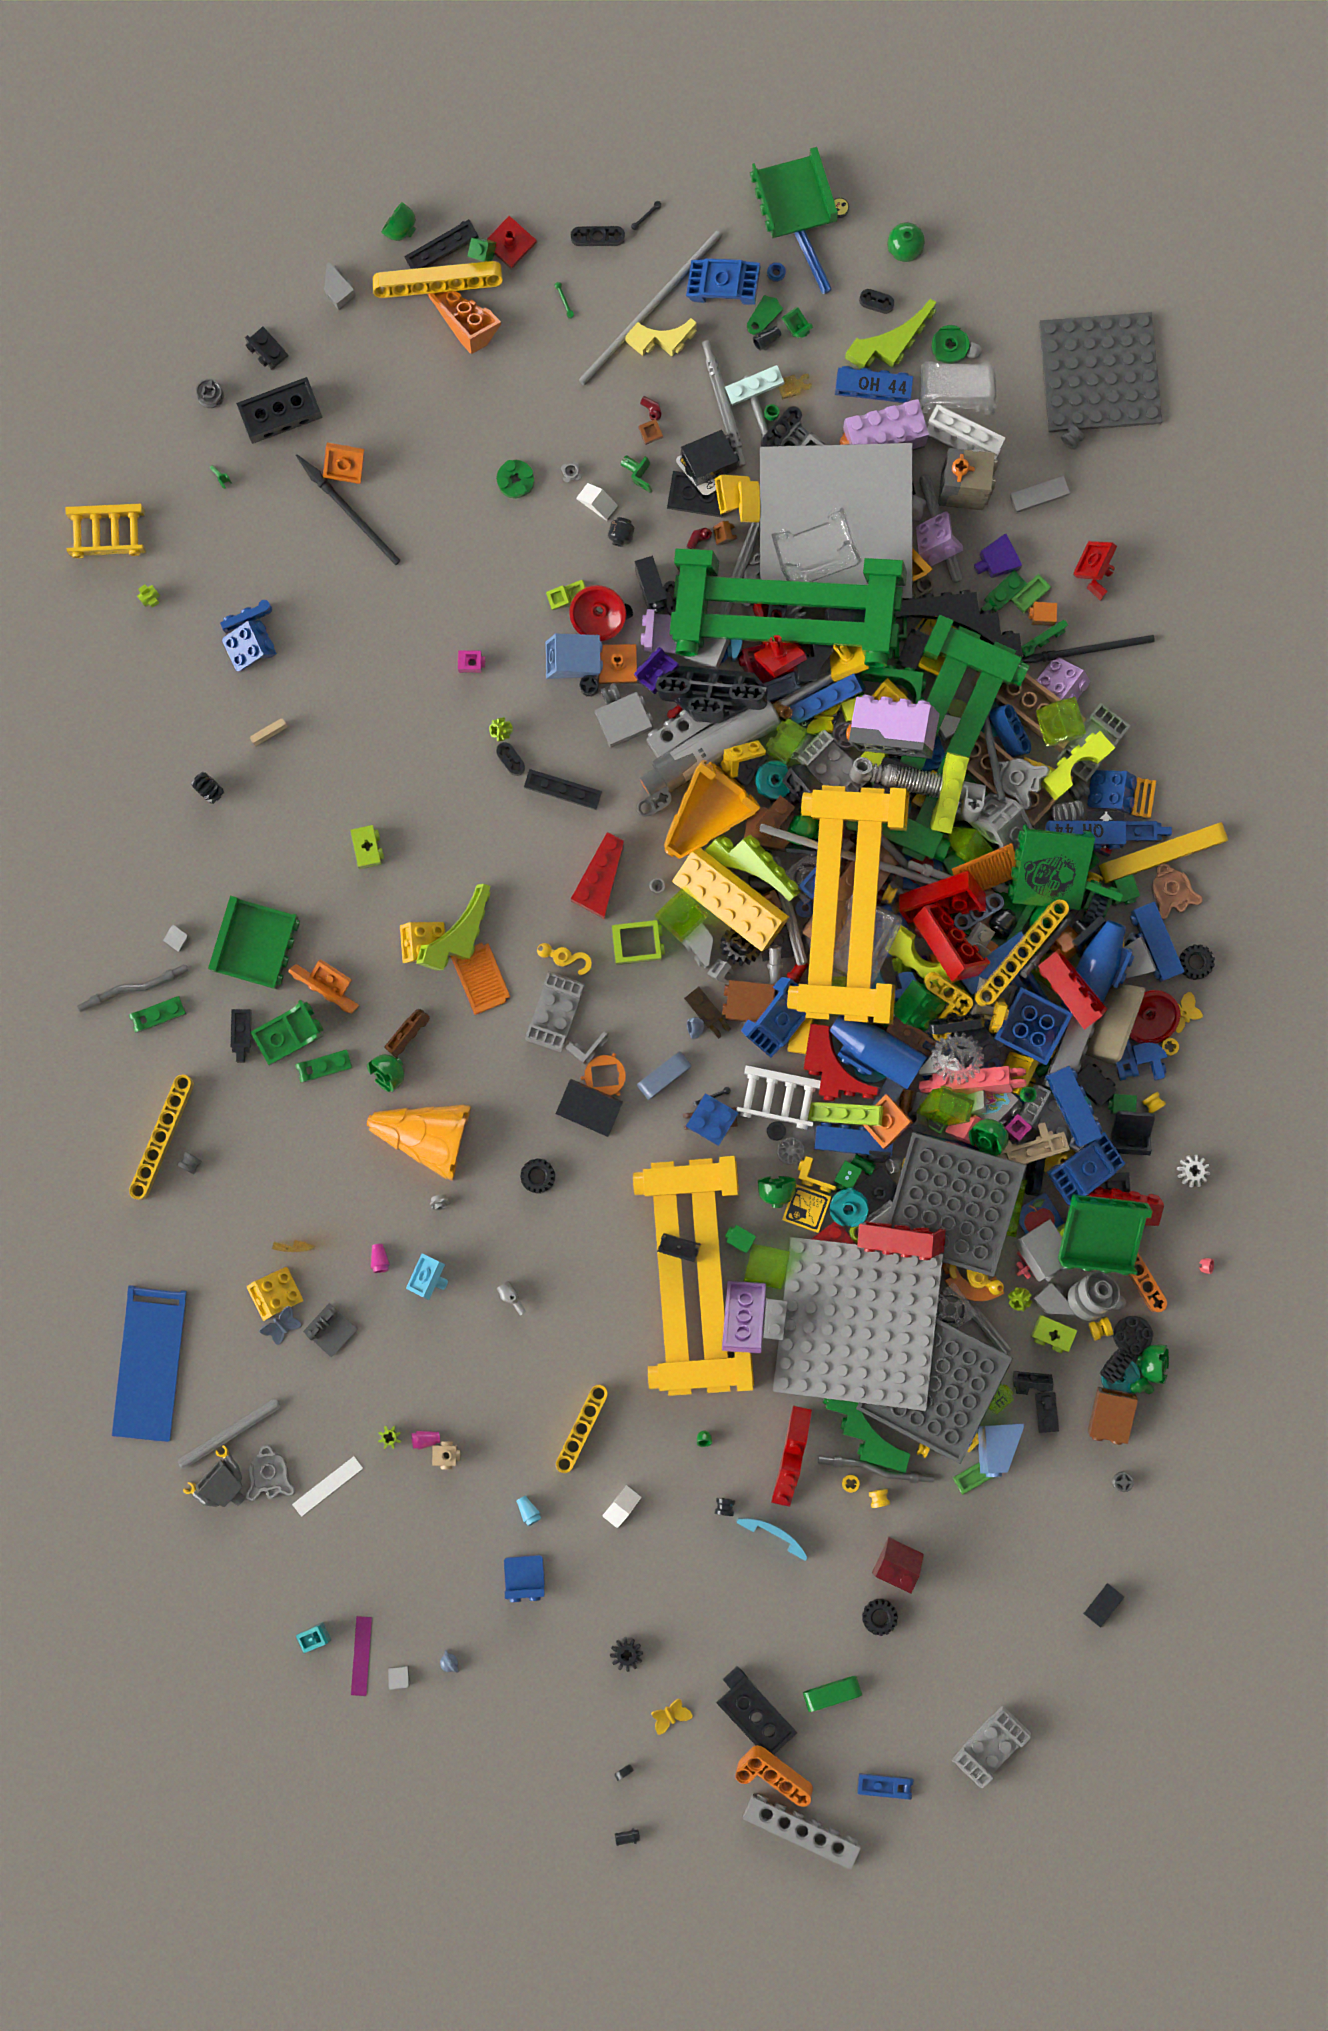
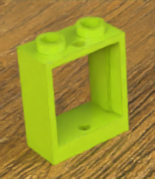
M657 920L612 925L616 965L662 960L661 955H665L664 943L660 944L659 936H663L662 925H658ZM653 927L656 954L623 957L620 930Z

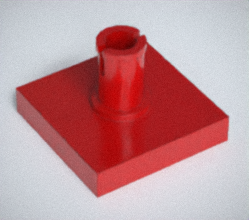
M510 216L487 238V240L497 242L494 254L511 269L537 243V240Z
M1088 541L1073 575L1080 579L1102 580L1104 575L1107 577L1111 576L1114 573L1112 571L1115 570V567L1109 563L1117 545L1113 542Z
M779 635L773 636L775 642L771 637L769 639L770 645L754 653L755 659L774 678L807 659L806 654L795 643H784Z

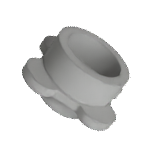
M577 462L561 466L564 482L569 483L570 480L578 481L581 479Z
M440 1194L431 1198L430 1206L435 1210H443L450 1204V1201H448L446 1195Z

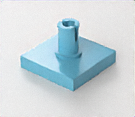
M421 1253L406 1289L430 1300L435 1287L444 1290L448 1284L447 1279L440 1277L445 1264Z

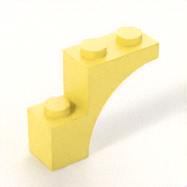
M690 318L678 328L658 331L649 329L637 322L626 335V343L642 356L646 352L650 353L655 347V343L673 356L685 346L683 343L687 339L694 337L697 332V323Z

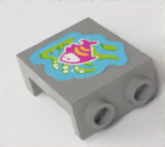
M1011 1092L986 1095L987 1113H978L976 1115L983 1120L987 1118L994 1119L1006 1127L1008 1121L1019 1114L1022 1104ZM961 1097L960 1101L967 1109V1097Z

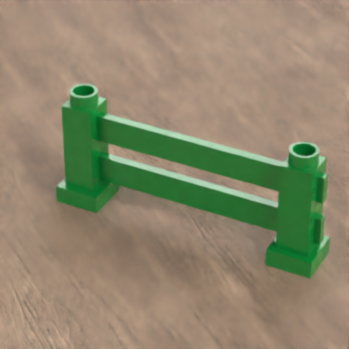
M675 549L674 564L680 574L676 575L673 597L677 599L676 611L671 614L669 634L673 636L672 639L676 644L675 653L687 657L698 656L699 648L704 646V638L769 642V639L772 637L775 642L773 636L779 635L784 643L862 647V652L865 656L864 664L869 667L883 668L887 667L888 658L892 659L893 649H897L899 624H895L896 611H901L903 587L899 586H906L907 570L903 560L864 558L863 574L868 585L711 577L718 576L719 560L713 550ZM708 601L864 609L866 613L864 623L707 614Z
M939 615L922 654L935 661L938 655L945 658L927 699V702L939 713L936 736L966 668L981 674L940 764L937 776L938 774H941V776L943 774L947 752L969 758L1001 684L1004 683L1009 686L1010 683L1021 686L1030 666L1021 662V657L1015 655L1016 650L998 642L992 645L980 640L981 635L961 626L957 630L951 627L953 620ZM902 756L900 762L921 771L926 758ZM929 795L926 796L916 821L908 819L907 831L891 830L888 828L887 823H882V833L891 843L903 848L901 853L922 862L924 858L929 860L934 858L943 862L952 842L944 838L943 833L929 828L933 809L938 801V798L929 797ZM848 821L845 829L858 834V822Z

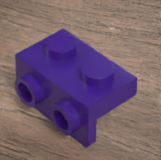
M658 647L637 668L634 675L639 683L653 694H656L655 684L658 677L679 667V664L665 654L661 647Z

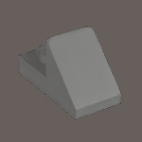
M978 921L966 940L972 946L975 944L979 949L978 953L984 958L991 954V951L986 946L995 932Z

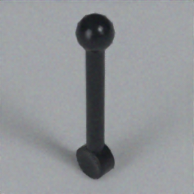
M656 201L654 206L636 223H632L631 228L637 230L639 225L652 212L661 208V202Z
M725 1087L722 1091L710 1096L715 1098L723 1094H729L731 1089ZM702 1099L693 1102V1105H699Z

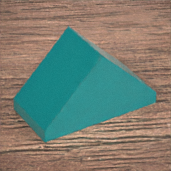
M323 1622L296 1635L303 1653L321 1647L331 1641V1637Z

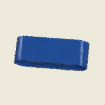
M1007 704L992 708L990 710V719L1007 754L1011 757L1029 754L1032 748L1031 742L1013 706Z

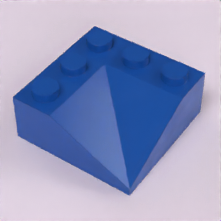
M1020 986L1009 1007L1007 1020H1003L1001 1028L993 1038L1047 1065L1073 1014Z

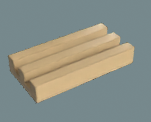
M283 718L250 736V739L256 747L287 729L288 726Z

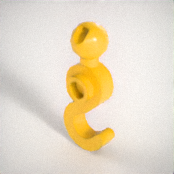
M541 943L537 947V953L540 957H553L555 964L560 967L568 966L577 959L585 960L586 966L578 971L580 976L587 974L591 969V958L586 953L578 952L571 955L569 949L561 947L553 950L548 943ZM543 947V950L539 951L538 948Z
M950 1265L949 1274L952 1279L957 1278L955 1271L957 1266ZM966 1269L968 1281L973 1288L982 1289L987 1287L993 1295H999L1003 1292L1004 1285L1000 1280L991 1281L988 1279V1275Z

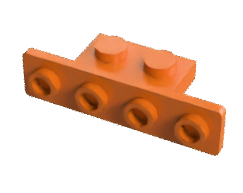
M322 959L317 962L311 973L298 964L289 969L288 972L294 979L304 982L311 990L319 992L326 1000L340 1006L344 1012L352 1014L358 1009L359 1005L344 995L352 979Z

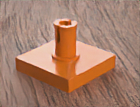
M327 442L323 478L361 484L365 449Z
M636 644L602 645L600 660L603 661V669L599 674V684L637 683V678L634 675L637 671Z
M888 1094L874 1105L883 1107L882 1126L863 1125L883 1149H887L913 1123Z

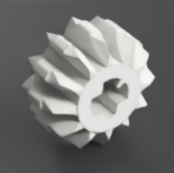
M1188 1155L1186 1156V1161L1180 1160V1164L1183 1167H1177V1170L1182 1171V1174L1177 1175V1177H1184L1182 1184H1186L1189 1181V1187H1193L1195 1182L1196 1186L1199 1187L1201 1186L1200 1180L1204 1183L1207 1182L1204 1175H1210V1172L1205 1171L1209 1164L1202 1165L1205 1161L1204 1158L1198 1161V1155H1194L1193 1159ZM1194 1166L1197 1174H1192V1172H1189V1169Z

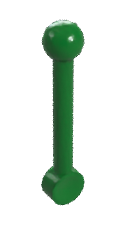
M556 282L554 286L558 289L567 310V317L571 319L574 317V312L569 308L561 289L562 284Z

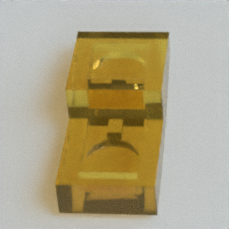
M295 1240L293 1247L274 1242L272 1249L283 1252H306L314 1250L315 1245Z

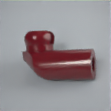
M643 396L640 405L649 409L651 420H660L662 413L659 403Z
M708 528L694 530L686 547L688 549H696L698 542L711 538V530Z

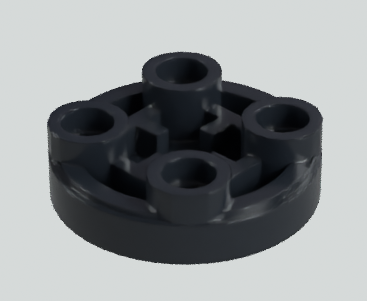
M1127 1316L1116 1324L1113 1338L1118 1348L1122 1347L1131 1355L1143 1353L1151 1345L1153 1331L1145 1319L1138 1316Z

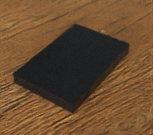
M673 471L667 509L723 518V514H720L716 490L709 495H703L685 472Z
M570 1079L555 1114L608 1137L623 1101Z

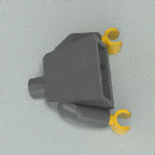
M222 1446L225 1449L223 1455H220L216 1450V1455L223 1458V1461L220 1459L197 1485L194 1482H188L192 1487L191 1491L186 1488L183 1489L184 1493L193 1494V1498L204 1506L217 1507L220 1505L225 1507L230 1501L239 1506L245 1499L239 1493L243 1487L239 1465L231 1455H228L229 1450L225 1446Z

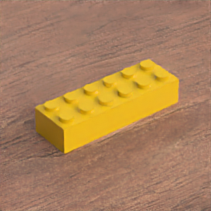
M698 848L690 853L672 881L760 951L765 950L772 944L790 918L702 848Z

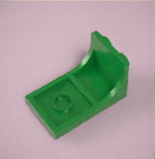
M887 665L885 668L869 667V669L860 672L859 676L862 681L883 683L888 678L894 685H900L910 692L913 704H917L918 701H924V697H921V693L923 694L926 685V678H923V672H916L914 668L899 670L895 666Z
M299 1000L298 1004L289 1011L251 1031L269 1066L323 1037L321 1032L324 1029L319 1020L313 1018L312 1015L315 1012L308 1002Z

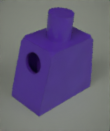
M1007 534L1002 535L984 548L979 554L982 561L973 564L978 575L987 571L991 578L1012 573L1014 570L1018 571L1022 567V563Z

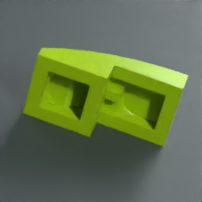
M584 580L547 591L546 595L551 609L555 610L571 605L575 595L586 587Z

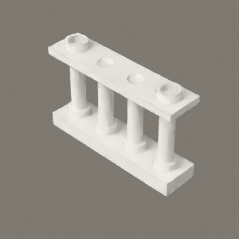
M936 405L928 421L929 426L927 430L929 437L956 449L995 453L994 459L997 458L1005 440V437L939 405Z
M746 1065L744 1074L748 1075L749 1082L743 1108L737 1107L736 1112H740V1116L751 1118V1115L789 1122L797 1124L796 1128L805 1130L813 1126V1122L807 1120L812 1095L816 1089H820V1080ZM759 1077L767 1079L766 1082L768 1083L762 1112L751 1110L756 1081L759 1080ZM778 1081L784 1082L787 1087L781 1116L770 1114L775 1084H778ZM797 1085L803 1086L804 1090H806L800 1120L789 1118L793 1092Z

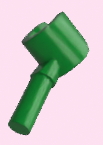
M214 465L210 466V469L217 475L222 488L226 489L225 482L232 484L226 473L222 474Z

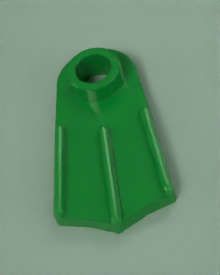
M766 295L762 297L747 322V330L750 334L755 335L762 332L783 310L777 298ZM752 325H757L758 329H753Z

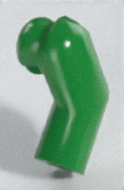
M1140 1378L1135 1383L1130 1384V1390L1133 1394L1137 1392L1142 1393L1143 1391L1146 1394L1154 1392V1387L1145 1378Z

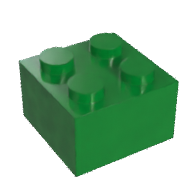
M912 980L894 1005V1015L904 1024L926 1031L929 1028L928 1022L937 1017L947 1002L929 991L925 984Z

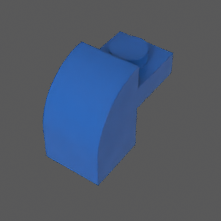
M1142 1043L1131 1047L1137 1065L1150 1062L1154 1081L1165 1078L1164 1074L1167 1073L1164 1062L1161 1063L1160 1059L1167 1058L1168 1056L1161 1046L1155 1043Z

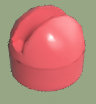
M1211 1258L1201 1259L1199 1264H1202L1199 1267L1200 1271L1212 1274L1214 1260Z

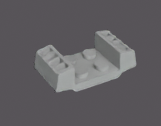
M1100 703L1056 759L1058 761L1064 757L1068 759L1072 755L1070 752L1077 745L1082 747L1086 743L1085 739L1091 733L1096 735L1099 731L1115 747L1130 728V725ZM1104 759L1099 764L1092 761L1077 762L1073 765L1071 771L1087 782Z
M822 730L805 747L801 755L796 758L802 765H806L822 785L846 787V792H861V787L867 788L871 784V780L858 784L850 778V771L854 761L833 742L834 738L825 730Z
M548 972L525 1040L562 1052L585 984Z
M1034 1085L1033 1088L1037 1092L1035 1101L1024 1102L1018 1115L1038 1132L1039 1129L1036 1125L1045 1122L1048 1132L1052 1131L1053 1134L1064 1132L1069 1148L1075 1152L1080 1151L1085 1145L1077 1147L1054 1095L1044 1087ZM1093 1115L1095 1122L1098 1121V1118Z
M1002 1705L962 1746L960 1751L952 1758V1761L980 1788H984L993 1779L992 1774L1019 1746L1022 1748L1031 1738V1732Z

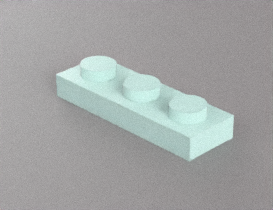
M776 365L730 384L725 389L733 406L785 383Z

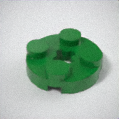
M946 325L940 328L933 336L931 343L932 352L936 360L946 364L962 361L969 349L968 335L955 325ZM948 340H952V343L956 346L949 349L945 344L948 343Z
M507 460L497 472L498 487L509 498L517 499L527 495L534 486L533 470L527 463L521 460ZM518 475V478L521 479L520 482L512 483L511 477Z

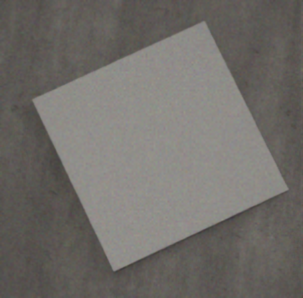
M912 443L760 447V579L868 585L863 574L864 558L903 560L907 570L906 586L899 587H903L902 598H912Z
M790 1237L783 1301H787L783 1340H779L773 1392L926 1411L943 1254H939L931 1258V1260H920L919 1256L912 1255L911 1258L901 1257L900 1253L886 1255L882 1254L880 1250L866 1252L864 1248L857 1247L856 1244Z

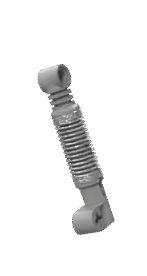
M860 757L853 763L850 778L858 784L865 783L866 781L869 782V780L873 783L875 780V783L880 781V784L889 789L905 788L910 793H919V795L939 798L943 774L942 776L941 774L937 776V773L934 775L933 772L932 774L928 772L927 774V771L924 773L920 769L917 772V769L914 771L913 768L910 771V767L908 770L907 767L904 769L903 766L900 769V766L897 767V765L893 764L882 767V765L879 764L877 766L874 763L873 766L870 760ZM963 782L959 800H962L961 817L965 821L975 822L978 820L984 807L985 785Z

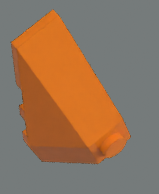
M456 291L428 294L460 343L470 354L486 347L501 326V321L489 309L477 306L475 301H468Z

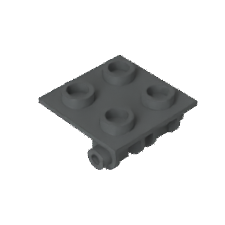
M329 1303L303 1332L332 1358L356 1332L357 1328Z

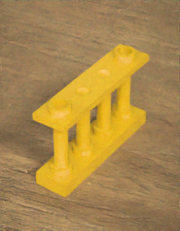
M142 504L65 507L66 516L73 521L74 547L66 548L67 553L72 558L79 559L84 558L85 555L108 554L139 556L141 553H146L145 547L138 545L139 516H145ZM109 517L111 519L112 546H100V520ZM121 517H128L130 519L131 545H119V519ZM85 518L92 520L93 547H82L81 521Z

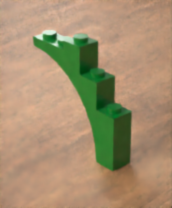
M824 1398L823 1404H826V1409L847 1415L841 1421L840 1429L843 1430L842 1434L864 1440L863 1444H859L857 1454L860 1455V1460L906 1472L910 1453L898 1449L883 1440L869 1425L863 1413L856 1409L858 1402Z

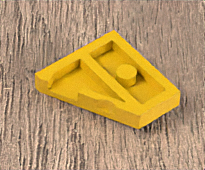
M998 997L995 1001L988 1030L989 1033L996 1034L1001 1028L1003 1020L1008 1018L1009 1009H1007L1008 1005H1006L1004 998Z

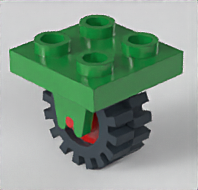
M1095 880L1087 881L1084 895L1087 898L1083 907L1085 912L1082 923L1089 926L1099 916L1106 917L1110 905L1116 906L1121 902L1123 894L1119 893L1120 890L1113 887L1107 889L1101 886L1102 883Z

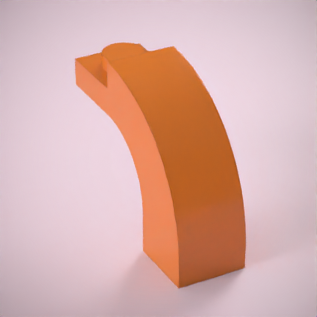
M943 1262L942 1269L947 1275L949 1274L951 1264ZM955 1268L956 1279H952L950 1276L944 1280L949 1289L955 1294L971 1301H987L1004 1294L1003 1291L999 1295H993L987 1287L982 1289L973 1288L968 1281L962 1278L957 1268ZM994 1276L989 1278V1280L993 1281L997 1280V1278Z

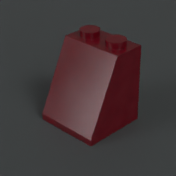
M888 1537L872 1573L875 1577L912 1594L920 1576L924 1554Z

